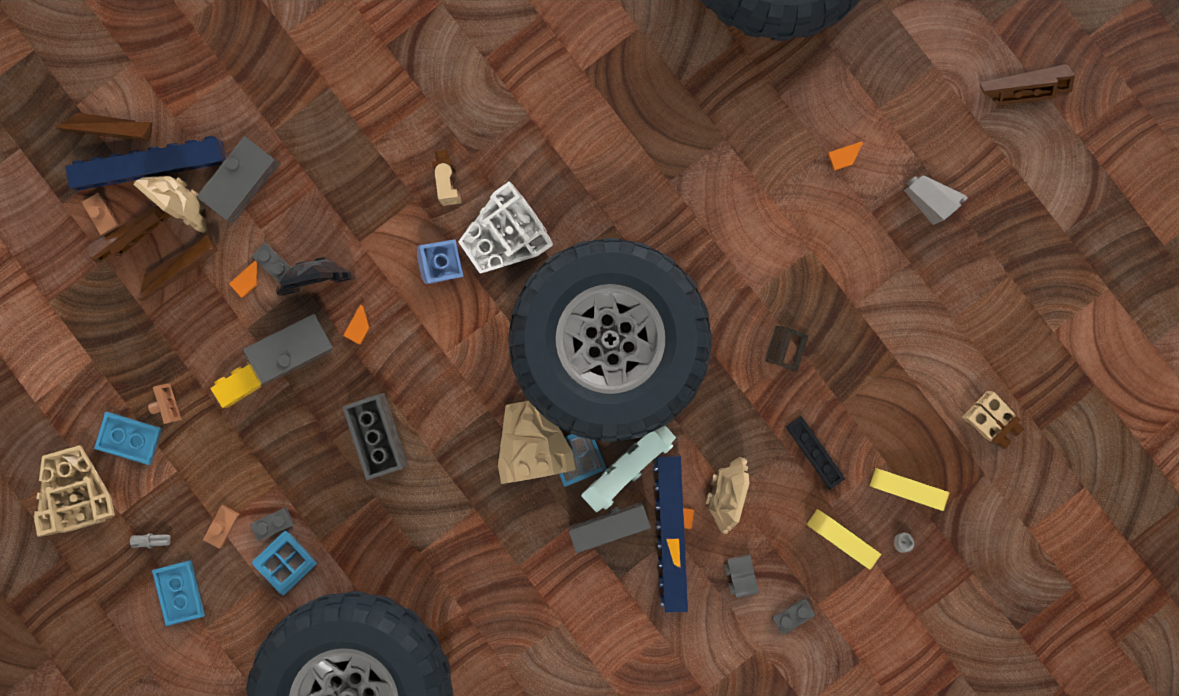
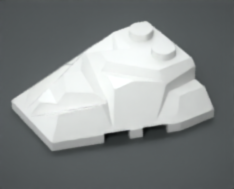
M510 181L491 195L487 205L481 209L477 219L471 223L459 240V244L479 273L537 257L553 246L547 230L525 198L520 195Z

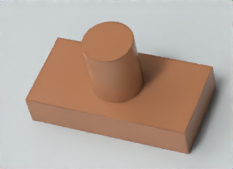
M96 193L82 202L100 235L104 236L120 227L101 193Z
M171 384L153 387L157 401L148 405L150 413L156 414L161 412L164 424L182 420Z
M222 505L203 540L221 549L240 514Z

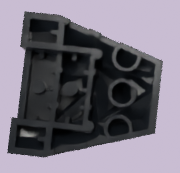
M321 257L310 262L296 263L280 280L276 294L285 296L300 292L299 287L327 280L340 283L356 278L352 272L337 266L335 262L325 257Z

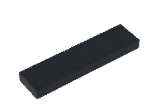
M799 416L785 426L829 490L845 480L843 474L802 416Z

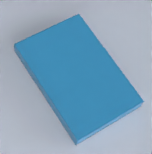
M105 412L94 449L151 465L162 428Z
M192 560L152 570L165 626L205 616Z

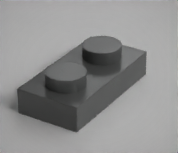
M264 243L252 255L278 282L292 268L267 243Z
M287 507L251 523L250 526L257 541H260L294 525V522Z
M804 597L772 618L782 635L814 617L815 613Z

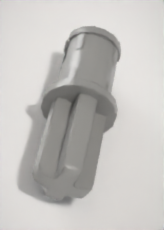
M148 533V535L141 536L133 535L130 538L132 548L148 547L151 549L153 546L170 545L171 543L170 535H153Z

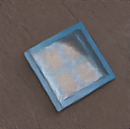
M573 434L564 437L573 450L576 470L559 473L564 487L607 469L595 440L578 437Z
M285 530L252 561V564L284 596L317 562Z

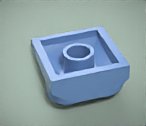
M455 239L417 246V260L421 277L425 284L464 277Z

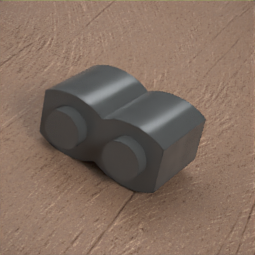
M745 554L727 558V564H724L726 575H730L731 583H728L730 593L734 594L736 598L758 594L759 590L751 556Z

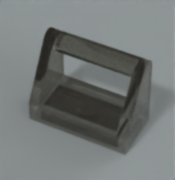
M776 325L765 362L798 372L809 335L788 327ZM795 335L800 337L791 366L783 363L791 336Z

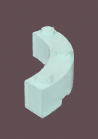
M666 426L643 436L642 439L635 442L606 469L602 476L594 481L581 496L596 512L602 508L606 510L614 503L612 499L629 481L632 480L634 482L642 475L640 471L661 452L667 453L673 447L671 443L676 437Z

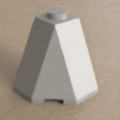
M924 175L919 178L913 177L906 183L908 187L904 190L932 225L945 220L961 206V202L963 203L967 200L966 195Z

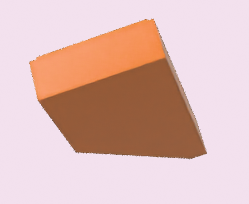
M862 141L827 153L833 171L853 165L863 145Z
M256 260L229 283L241 298L246 297L258 286L259 263Z
M363 305L359 306L343 335L359 345L362 344L370 330Z

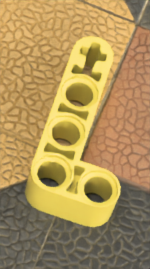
M877 468L874 470L869 485L942 511L945 509L950 492Z
M818 509L806 524L869 570L872 569L881 556L878 551Z

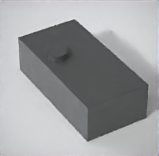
M244 136L197 195V198L224 219L234 223L280 163Z
M315 314L244 348L243 354L261 387L324 356L331 352L333 347Z
M385 393L343 406L366 480L409 466Z
M642 502L621 509L617 506L609 509L607 514L569 526V533L576 553L651 528Z

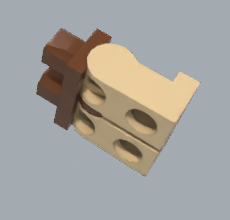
M447 150L435 151L436 161H433L432 165L435 170L438 200L443 206L462 203L461 195L457 189H454L456 181L454 172H456V167L452 159H450Z
M987 391L975 403L976 405H973L962 416L989 443L996 444L1002 449H1006L1011 444V441L1006 437L1009 431L1014 436H1018L1024 430L1019 423L1021 419L1013 413L995 392Z

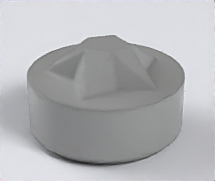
M900 533L894 538V546L901 553L910 552L914 547V540L910 534Z

